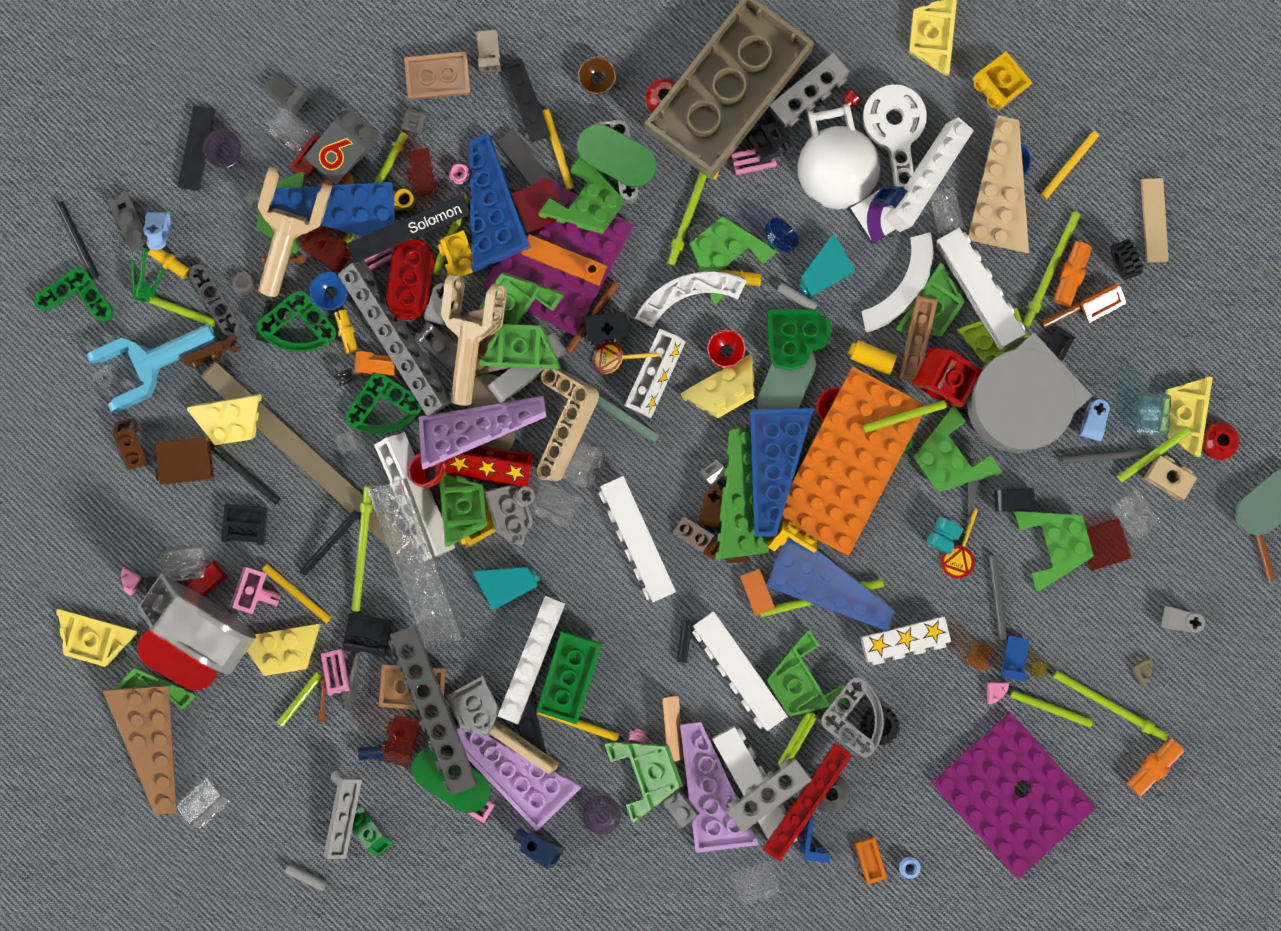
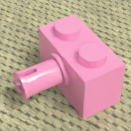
M243 567L230 607L253 614L258 601L277 606L279 601L273 600L270 597L280 599L281 593L263 588L266 573Z

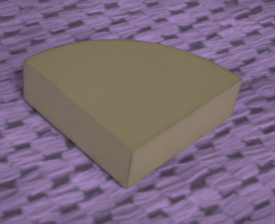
M1151 657L1131 666L1140 686L1146 684L1152 674L1153 660Z

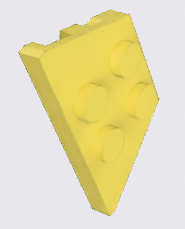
M938 0L928 6L914 9L912 15L909 53L945 76H948L950 72L957 0Z
M752 355L745 356L738 365L724 368L681 392L683 400H689L696 404V407L706 410L709 414L719 418L753 399L754 362Z
M1213 377L1166 390L1160 432L1171 438L1187 426L1191 434L1177 444L1194 457H1201Z
M257 394L187 407V410L214 445L251 440L256 434V422L259 416L257 409L262 396Z
M57 609L56 611L61 627L59 630L60 636L63 639V653L68 657L106 667L137 634L136 630L62 609Z
M315 624L255 634L256 639L247 650V653L264 676L308 669L311 653L314 650L321 625Z

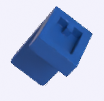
M1008 636L1000 677L1026 682L1027 674L1024 673L1029 639Z
M812 815L802 829V832L806 833L805 840L800 842L799 853L803 854L804 860L830 863L831 854L826 851V848L813 846V849H810L814 821Z

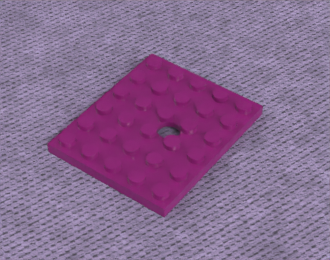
M541 176L538 183L546 180V178ZM552 182L562 206L569 209L578 195ZM618 216L614 217L603 234L579 228L576 224L569 222H555L528 234L522 221L527 238L530 234L606 265L607 269L600 286L523 256L520 252L495 263L483 288L489 290L495 284L500 274L506 272L564 293L565 295L553 311L536 298L527 311L575 336L583 323L582 317L588 314L634 227L633 224Z
M1008 712L931 782L1017 879L1025 874L1096 809L1095 805L1011 712ZM1025 780L1029 783L1030 791L1026 796L1020 797L1015 794L1014 785L1017 781Z

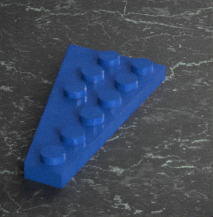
M488 133L469 141L473 272H477L531 248L493 141Z
M814 408L750 410L754 537H775Z

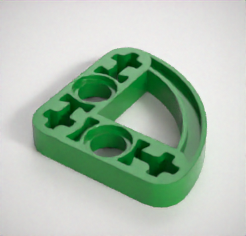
M296 291L261 318L257 324L259 334L266 341L277 348L289 352L303 353L315 351L330 344L336 337L334 326L303 291ZM297 295L298 297H305L303 306L298 304L294 307L297 310L295 313L286 305L287 302H290L291 305L294 304ZM281 308L289 311V317L285 320L277 317V311ZM315 311L319 314V320L316 323H311L307 320L309 312ZM271 315H274L275 320L278 323H280V325L276 326V324L274 323L270 327L272 330L271 332H262V323H270L272 319L269 317ZM299 315L317 336L318 340L309 343H291L276 337L274 334ZM322 320H324L326 323L322 326L326 330H332L330 333L332 337L322 338V330L318 328L316 331L314 327L320 325Z
M376 373L369 378L347 411L345 420L348 425L361 432L383 435L394 433L407 427L418 418L423 409L419 402L417 403L419 409H413L412 412L410 411L411 407L405 402L401 406L400 404L405 400L407 394L410 395L407 398L412 403L417 401L414 394L385 375ZM383 378L382 383L384 386H378L375 392L379 393L377 397L372 392L367 391L369 387L372 390L376 385L374 383L375 379ZM393 389L401 390L402 397L399 400L391 398L390 393ZM364 395L372 396L373 402L370 406L362 404L361 399ZM381 397H384L408 413L400 420L391 424H365V421ZM357 404L362 409L367 410L365 414L361 411L358 416L360 418L359 422L351 423V414L356 415L359 409L355 408Z

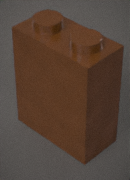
M208 437L156 442L153 455L158 463V468L155 469V476L160 485L215 480L211 440Z

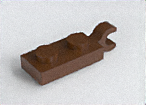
M230 336L225 341H219L181 358L184 365L197 368L204 364L203 361L207 359L216 360L223 357V353L228 350L239 352L242 348L241 346L233 348L231 344L238 338L237 336Z

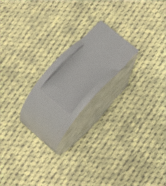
M1032 333L1012 351L1001 354L981 368L983 371L967 399V409L975 431L985 442L1002 451L1023 453L1046 446L1060 437L1070 424L1073 414L1092 395L1035 333Z
M163 573L160 574L138 606L152 632L166 639L201 663L225 674H231L256 639L255 634L229 612Z

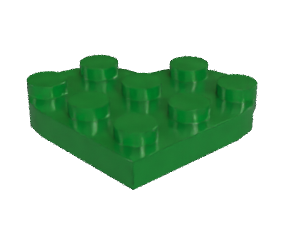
M811 309L767 310L768 351L775 368L788 371L804 368L810 358L811 351L826 347L830 339L831 325L830 321L821 315L819 311Z

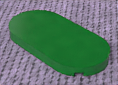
M605 125L589 126L578 138L577 149L581 159L587 165L626 186L634 188L646 185L653 179L656 173V159L648 148Z
M428 747L420 751L414 758L412 774L415 781L458 811L473 813L482 809L489 801V783L485 776L474 768L472 769L478 785L452 795L451 791L447 792L443 780L446 778L443 771L439 772L435 760L438 758L435 751L431 752ZM442 749V752H443L444 755H446V756H451V755H452V754H450L449 752H447L446 750ZM452 765L450 772L454 776H459L461 769L458 765Z

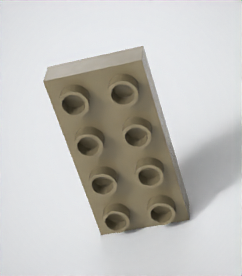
M741 0L646 120L644 131L712 180L812 52L814 42L757 0Z

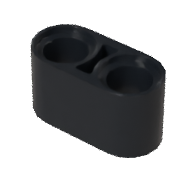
M1034 488L994 490L996 512L1036 509Z

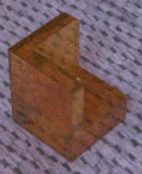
M973 640L964 663L987 672L990 665L987 662L993 648L980 641Z

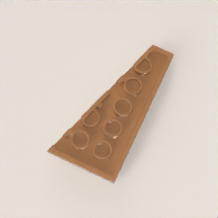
M169 685L103 690L154 814L177 813Z

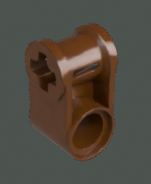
M711 487L705 492L698 525L719 528L723 494L719 488ZM713 490H716L717 495H720V499H716L715 503H712L711 498L708 497V494L713 493Z

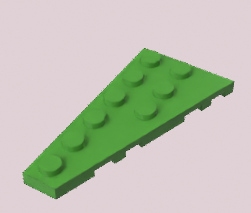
M750 428L732 429L729 431L727 449L729 463L728 468H725L727 482L726 487H723L720 512L722 527L721 533H718L717 540L720 542L715 560L769 553L767 537H754Z

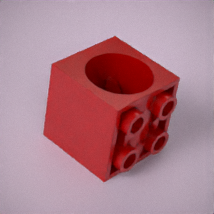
M930 348L911 385L937 401L945 400L946 405L963 407L983 370L950 349Z

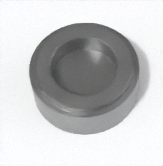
M246 272L237 273L232 280L234 289L242 294L251 292L255 285L253 277Z

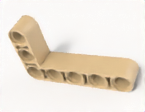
M544 369L541 373L542 382L568 398V401L538 464L537 475L542 480L559 481L564 476L595 409L599 393L596 388L563 369Z

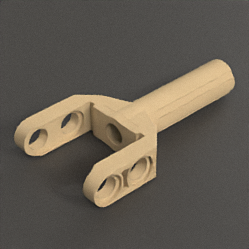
M272 166L268 168L258 203L259 211L274 231L258 291L263 295L276 297L280 292L294 238L320 227L332 185L323 183L320 192L317 194L310 221L306 217L277 208L273 210L270 208L279 175L278 168Z
M450 274L445 280L441 316L447 327L458 336L450 402L457 405H471L479 342L486 336L493 335L502 327L507 291L503 285L493 284L486 293L483 322L461 317L465 284L461 276Z

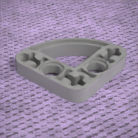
M856 677L848 682L823 714L821 722L826 730L859 756L869 757L874 753L881 740L884 717L881 703L874 690L866 681ZM860 681L862 683L861 688L863 689V691H857L853 695L857 697V699L853 701V699L850 696L844 694V692L848 690L850 693L853 690L852 683H858ZM864 694L870 700L875 715V728L871 740L845 720ZM841 698H847L850 701L849 709L841 710L838 707V701ZM826 716H836L835 722L839 725L841 721L845 723L840 728L838 734L834 732L837 729L835 726L830 725L828 727L826 725ZM845 728H851L854 731L852 740L847 741L842 738V731ZM858 734L862 736L859 741L863 744L866 742L870 743L869 748L871 751L869 753L865 751L862 754L860 752L861 747L858 744L855 747L851 746V743L857 739Z

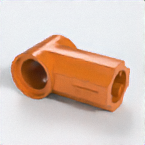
M356 351L355 373L367 375L379 373L395 376L397 368L389 356Z

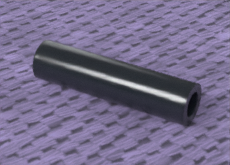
M682 620L676 662L687 663L693 621Z

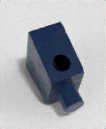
M519 828L513 837V840L522 845L519 851L545 869L555 867L565 850L536 831L528 834ZM534 842L537 844L536 850L533 847Z

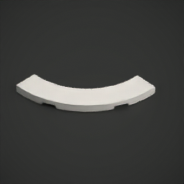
M931 232L910 238L911 260L907 273L898 288L883 302L862 311L866 332H871L888 325L914 304L917 295L920 296L929 278L933 260Z
M697 272L681 276L655 291L641 306L635 319L654 327L657 320L670 306L683 298L699 293H718L738 299L747 280L722 272Z

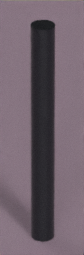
M64 201L58 202L56 204L58 211L91 278H98L100 275Z
M219 445L212 449L217 456L272 503L277 505L281 501L279 496Z
M353 510L301 568L300 572L304 576H307L359 518V512Z

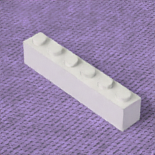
M959 117L945 124L902 190L904 194L902 193L893 204L896 207H891L884 219L899 232L913 226L974 131Z
M958 228L938 239L936 247L1001 352L1023 339L1025 327L1020 320L1017 321L1014 317V310L1011 304L1006 303L1003 299L1001 288L993 283L990 270L987 267L984 268L980 262L982 260L976 249H972L967 233L962 232Z
M405 432L387 437L375 444L376 451L424 560L427 561L454 549V544L445 547L443 519L430 489L418 487L409 479L408 468L415 455Z
M624 476L600 486L602 491L598 493L603 504L608 503L611 509L607 511L611 522H617L619 527L616 533L620 541H625L628 547L625 553L629 561L634 560L637 568L633 569L638 581L643 580L646 586L642 589L646 599H651L652 602H655L675 593L674 586Z
M545 596L498 717L519 724L564 610V603Z
M714 611L693 625L695 629L692 631L698 642L703 640L706 644L705 652L711 660L715 657L718 661L717 669L723 677L727 675L732 682L729 683V686L735 694L740 693L744 698L741 703L748 712L752 710L756 715L753 720L760 729L764 727L768 731L788 717Z
M732 726L712 738L744 796L746 795L745 790L753 784L758 786L763 782L762 777L766 773L762 766H756L754 759L757 757L751 747L746 748L743 742L746 740V737L741 728L736 730L735 726ZM771 788L763 789L762 797L764 799L771 798L773 790ZM748 801L751 810L754 811L756 803ZM782 803L758 821L768 839L787 812Z

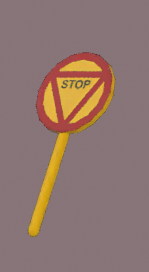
M606 342L596 349L592 359L593 366L597 371L608 374L618 369L623 359L658 357L659 353L623 355V351L618 344Z
M977 508L973 510L961 546L955 545L950 555L943 553L941 557L943 571L952 578H964L974 568V556L965 546L978 511Z

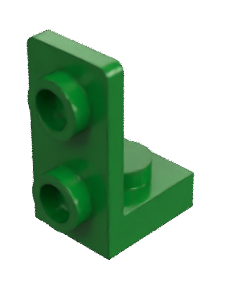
M361 806L356 810L352 830L365 849L379 857L394 843L389 836L379 830L364 807Z

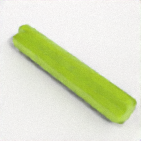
M812 712L805 714L779 759L778 765L786 759L790 758L792 760L796 756L817 719L816 714Z

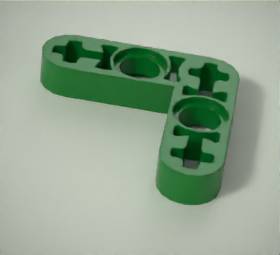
M81 268L73 269L39 292L34 298V304L38 309L50 311L78 293L96 320L108 322L114 315L113 308L86 270ZM78 273L84 275L82 283L79 281L74 282L78 278ZM67 280H70V281L74 282V283H73V285L75 286L74 289H73L72 285H71L69 282H67ZM61 284H66L68 287L65 295H59L57 292V288ZM89 290H95L97 293V297L93 301H88L86 298ZM54 295L58 298L57 300H55L54 298L49 299L47 301V306L43 304L41 305V303L43 302V297L48 299ZM99 303V305L103 309H107V311L105 312L107 316H99V314L101 313L99 308L97 306H92Z

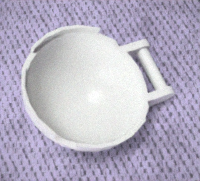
M844 104L841 108L817 113L813 111L807 112L812 137L808 139L802 148L797 164L798 178L801 186L810 198L812 197L824 207L833 209L853 207L869 197L878 183L880 160L877 150L866 135L855 129L849 104ZM845 115L847 126L829 127L818 132L816 121Z

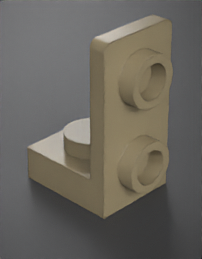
M497 30L478 31L476 36L480 73L500 72L501 63Z

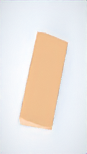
M668 696L662 698L666 745H669L675 762L684 759L680 729V706L678 696Z

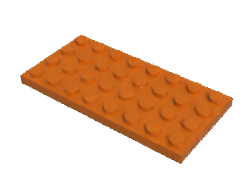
M851 367L792 480L781 521L783 519L787 523H795L801 532H808L809 536L815 537L817 540L849 556L922 416L867 433L864 432L863 425L926 405Z

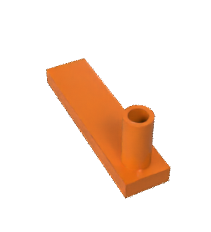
M530 234L528 235L531 248L522 251L521 255L600 286L607 269L606 265Z

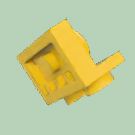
M464 230L440 238L441 244H438L441 256H446L448 264H445L448 275L464 276L472 273L473 253Z

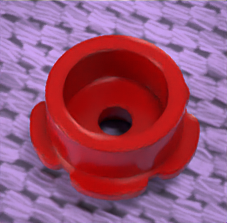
M851 89L846 93L843 92L845 97L842 100L849 104L850 108L853 106L857 108L861 99Z

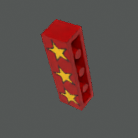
M477 446L445 461V472L453 476H466L477 480L484 479L496 483L503 482L514 484L515 486L528 487L533 454Z

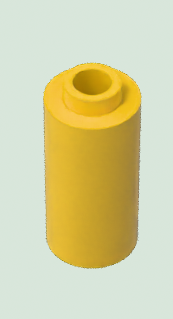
M857 340L856 343L852 342L848 354L851 355V360L888 375L891 373L897 358L895 354Z

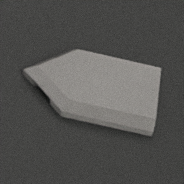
M510 484L485 491L484 496L496 533L521 548L526 534L533 524L529 506L520 507L514 502V492L522 488V486ZM523 493V497H522V500H523V501L526 500V499H525V493Z
M481 676L448 694L446 697L462 731L489 737L499 713V707L485 677Z

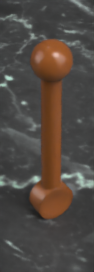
M300 255L297 258H289L288 262L304 264L306 259ZM267 256L262 257V263L265 264Z
M325 677L320 680V683L322 685L320 714L317 716L319 722H323L326 719V715L324 714L326 695Z

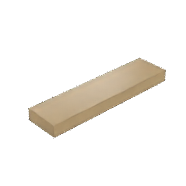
M1163 178L1142 179L1141 195L1146 263L1168 262Z
M495 720L490 732L492 736L546 773L550 774L557 769L559 762Z

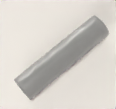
M783 282L777 290L806 309L815 310L818 305L817 302Z
M291 863L288 864L285 870L286 874L322 892L328 883Z

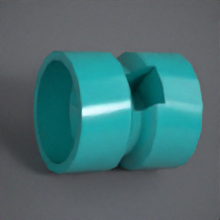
M939 516L934 525L936 532H931L925 543L944 554L950 555L954 549L953 540H958L964 529L956 523Z

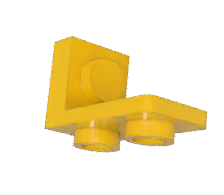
M783 519L780 521L776 536L768 537V548L776 551L779 546H783L788 537L813 553L817 551V540L815 537L809 536L808 532H801L795 523H787Z

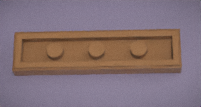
M916 296L899 378L913 381L925 360L938 299Z

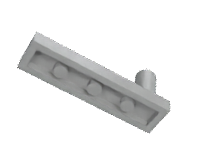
M335 770L331 774V780L337 785L323 856L326 859H346L362 779L359 776H345L340 770Z

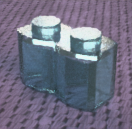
M1140 393L1136 402L1138 417L1135 421V430L1137 435L1143 437H1167L1170 428L1171 396L1165 393Z

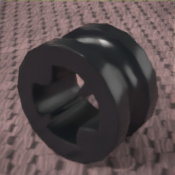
M348 368L335 376V379L340 381L339 386L346 385L356 379V375H352V368Z

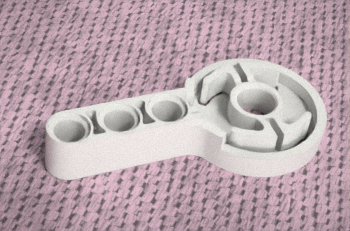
M887 85L876 90L867 100L862 117L863 126L869 138L889 154L895 192H902L906 184L899 181V176L906 175L910 179L914 173L910 146L922 133L927 117L926 108L920 96L912 89L903 85ZM889 111H897L901 114L902 121L897 125H892L887 121L886 114ZM903 155L906 162L898 163L895 156Z

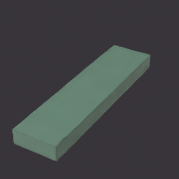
M599 396L596 404L598 407L652 443H656L659 438L658 434Z

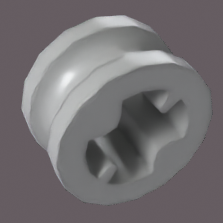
M527 486L517 489L513 496L514 502L520 507L532 504L535 499L534 491ZM523 493H526V495H527V496L525 497L526 500L523 501V500H522Z

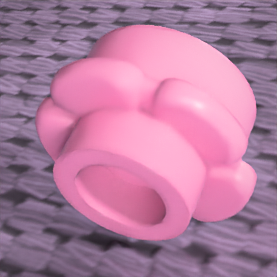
M455 164L449 172V177L455 184H463L470 177L469 169L466 165Z
M635 729L629 732L630 737L628 741L630 743H646L649 741V738L646 736L647 733L645 731Z

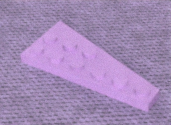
M544 396L419 417L421 464L423 469L547 417Z
M702 723L680 724L689 800L700 813L692 821L695 852L759 845L751 827L742 833L726 811L729 808L727 804L736 798V795Z
M460 727L457 729L469 761L536 831L582 787V785L556 771L550 774L546 773L491 736L487 737L462 731Z

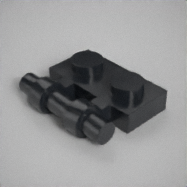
M774 116L767 119L768 125L766 126L762 120L757 121L745 136L762 164L781 156L779 148H784L786 153H790L794 149L791 145V139L788 135L784 134L783 126L779 121H776ZM770 134H775L777 139L773 140Z

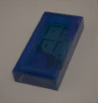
M885 185L873 202L878 207L896 208L908 191L904 187Z

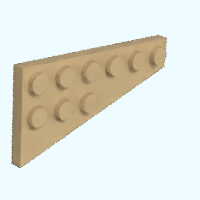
M997 115L968 236L970 241L1029 253L1019 120Z

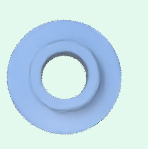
M906 857L899 864V871L905 878L912 879L920 873V863L913 857ZM907 864L913 865V869L911 871L906 870Z

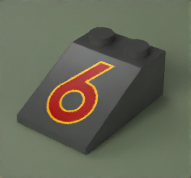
M346 107L318 139L304 159L334 185H338L377 143L379 133L349 107Z

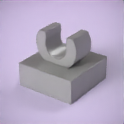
M715 460L700 471L709 484H713L714 487L719 488L717 481L721 478L727 482V477L725 476L726 469L718 460Z

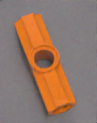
M1074 242L1069 258L1063 265L1059 276L1060 282L1053 301L1057 304L1071 306L1077 288L1081 285L1086 273L1085 266L1092 250L1089 244Z
M1169 738L1156 753L1150 754L1142 762L1141 768L1126 784L1141 797L1155 781L1161 780L1169 772V767L1181 756L1184 749L1172 738Z

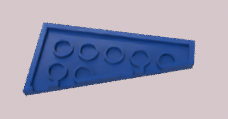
M393 182L332 185L321 225L365 236L396 223ZM322 186L276 188L270 209L274 210V208L306 217L310 221L317 194Z
M789 537L786 543L781 546L767 588L887 631L894 613L892 608L818 550L813 553Z

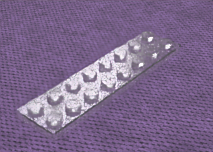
M407 478L368 489L369 497L425 648L464 638L465 635Z

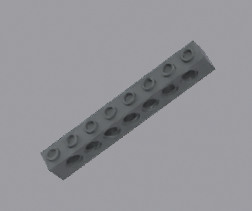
M365 260L357 263L353 262L338 273L341 281L426 415L430 416L438 413L452 403L450 402V394L403 320L394 316L389 311L386 304V293Z
M413 625L391 634V639L388 640L392 652L396 651L399 659L396 660L400 672L404 671L407 678L404 680L408 692L412 691L414 696L412 700L413 707L416 712L419 711L421 714L420 724L423 731H427L430 737L427 742L431 752L435 751L438 759L435 760L439 772L443 771L446 778L443 780L446 791H451V794L455 795L477 786V779L417 626ZM407 644L414 648V653L411 657L406 656L403 652ZM415 664L419 665L422 669V673L418 677L414 676L411 672V668ZM424 684L429 687L430 692L428 696H422L419 693L421 685ZM428 705L436 706V716H430L427 713ZM436 725H442L445 728L443 736L436 735L434 731ZM444 745H450L453 748L451 756L443 754L442 748ZM452 765L460 767L461 774L459 776L451 774L450 767Z

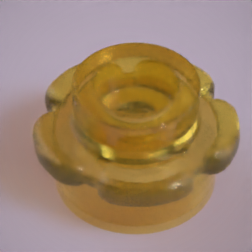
M1041 659L1040 662L1036 660L1033 664L1031 672L1034 673V678L1042 679L1049 664L1044 662V659Z

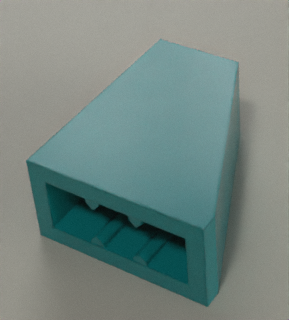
M835 234L830 237L800 279L801 284H799V287L804 295L808 294L809 298L853 275L856 271Z
M529 567L484 570L473 573L492 610H496L538 587L537 582L540 581L534 569L530 570Z

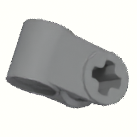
M439 283L433 288L429 304L425 310L424 319L446 326L441 316L443 301L441 292H444L445 283Z
M1165 606L1161 627L1176 631L1200 632L1205 627V620L1200 614ZM1194 620L1197 622V626L1189 624V621Z

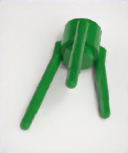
M143 248L139 282H137L135 261H131V295H133L134 300L140 302H149L150 297L155 298L156 289L165 271L164 268L160 269L152 288L150 283L144 282L146 248Z

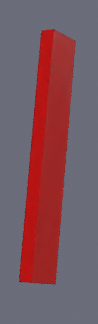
M836 743L831 746L810 777L812 781L803 787L762 847V850L779 862L782 860L853 756Z

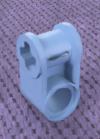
M169 212L146 213L143 230L144 234L148 237L147 246L149 249L160 250L165 247L168 231L171 226Z
M1098 399L1088 404L1079 436L1097 441L1102 440L1110 409L1106 401ZM1099 405V408L1102 409V412L1097 413V410L1094 409V406Z

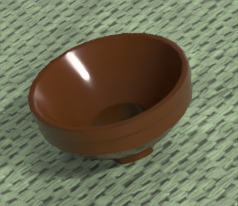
M591 57L585 60L579 68V83L587 93L603 95L610 91L615 84V68L606 58ZM593 74H601L604 78L601 84H594L591 81Z

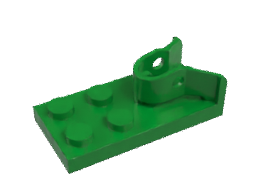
M565 628L562 629L536 712L577 725L603 644L602 640L597 642L569 633Z

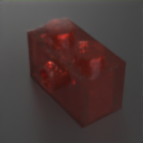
M429 148L407 151L410 168H407V175L409 181H413L416 196L438 194Z
M323 227L321 230L316 228L310 231L300 245V248L340 273L351 256L347 248V242L339 237L337 240L331 238L333 234Z
M395 715L393 722L389 721L386 734H389L388 740H383L381 753H384V762L405 767L409 766L420 730V720Z

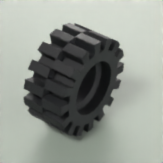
M1130 239L1111 245L1112 260L1115 262V268L1118 269L1122 279L1128 280L1143 273L1142 260L1139 258L1140 254L1137 253V248L1134 247V243Z
M873 707L865 711L860 722L861 733L870 740L874 733L872 729V722L875 719ZM882 707L883 717L888 723V728L882 733L878 745L891 743L893 739H896V735L900 730V722L897 719V715L886 707Z

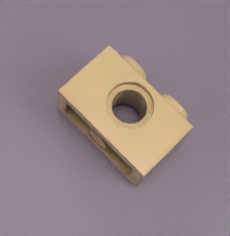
M1165 455L1157 457L1152 462L1143 479L1177 500H1185L1197 477L1192 475L1193 471L1184 466L1180 468L1175 465V461ZM1169 471H1172L1175 474V480L1173 482H1170L1167 479V473Z

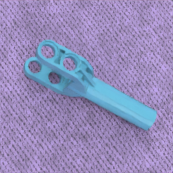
M206 324L153 349L120 338L89 352L86 356L90 364L103 363L128 351L139 379L144 385L113 398L108 407L111 413H116L152 397L160 368L182 359L181 357L217 343V337L213 328Z

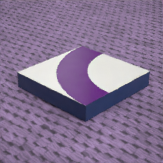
M886 186L850 208V211L872 244L896 230L884 219L891 209L890 206H893L892 203L889 206L880 205L887 195L891 196Z

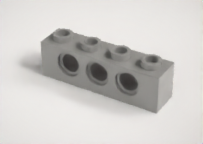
M833 52L771 103L768 111L775 117L776 121L781 123L783 129L788 125L791 128L800 120V115L804 112L807 114V112L812 111L816 107L815 103L820 99L822 101L826 100L832 94L831 90L834 87L840 88L848 81L847 77L850 71ZM827 75L831 78V82L823 83L820 77ZM808 88L813 89L815 95L809 97L805 94L804 90ZM790 102H797L799 109L792 110L788 104Z
M788 758L779 765L780 769L775 773L770 771L762 777V783L758 786L753 784L745 790V796L741 799L736 797L727 804L729 806L726 809L727 813L742 833L812 781L795 758L792 760ZM782 775L790 776V783L786 786L779 784V778ZM765 788L773 790V796L769 799H764L761 795ZM748 801L756 803V808L752 812H747L744 809V805Z

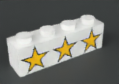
M659 329L649 353H659V356L646 358L626 401V407L646 417H652L686 343L684 340Z
M938 617L860 637L866 662H872V665L884 663V659L892 657L893 660L904 658L905 653L913 652L914 655L925 653V648L934 647V650L947 647L946 643L951 642L945 617Z

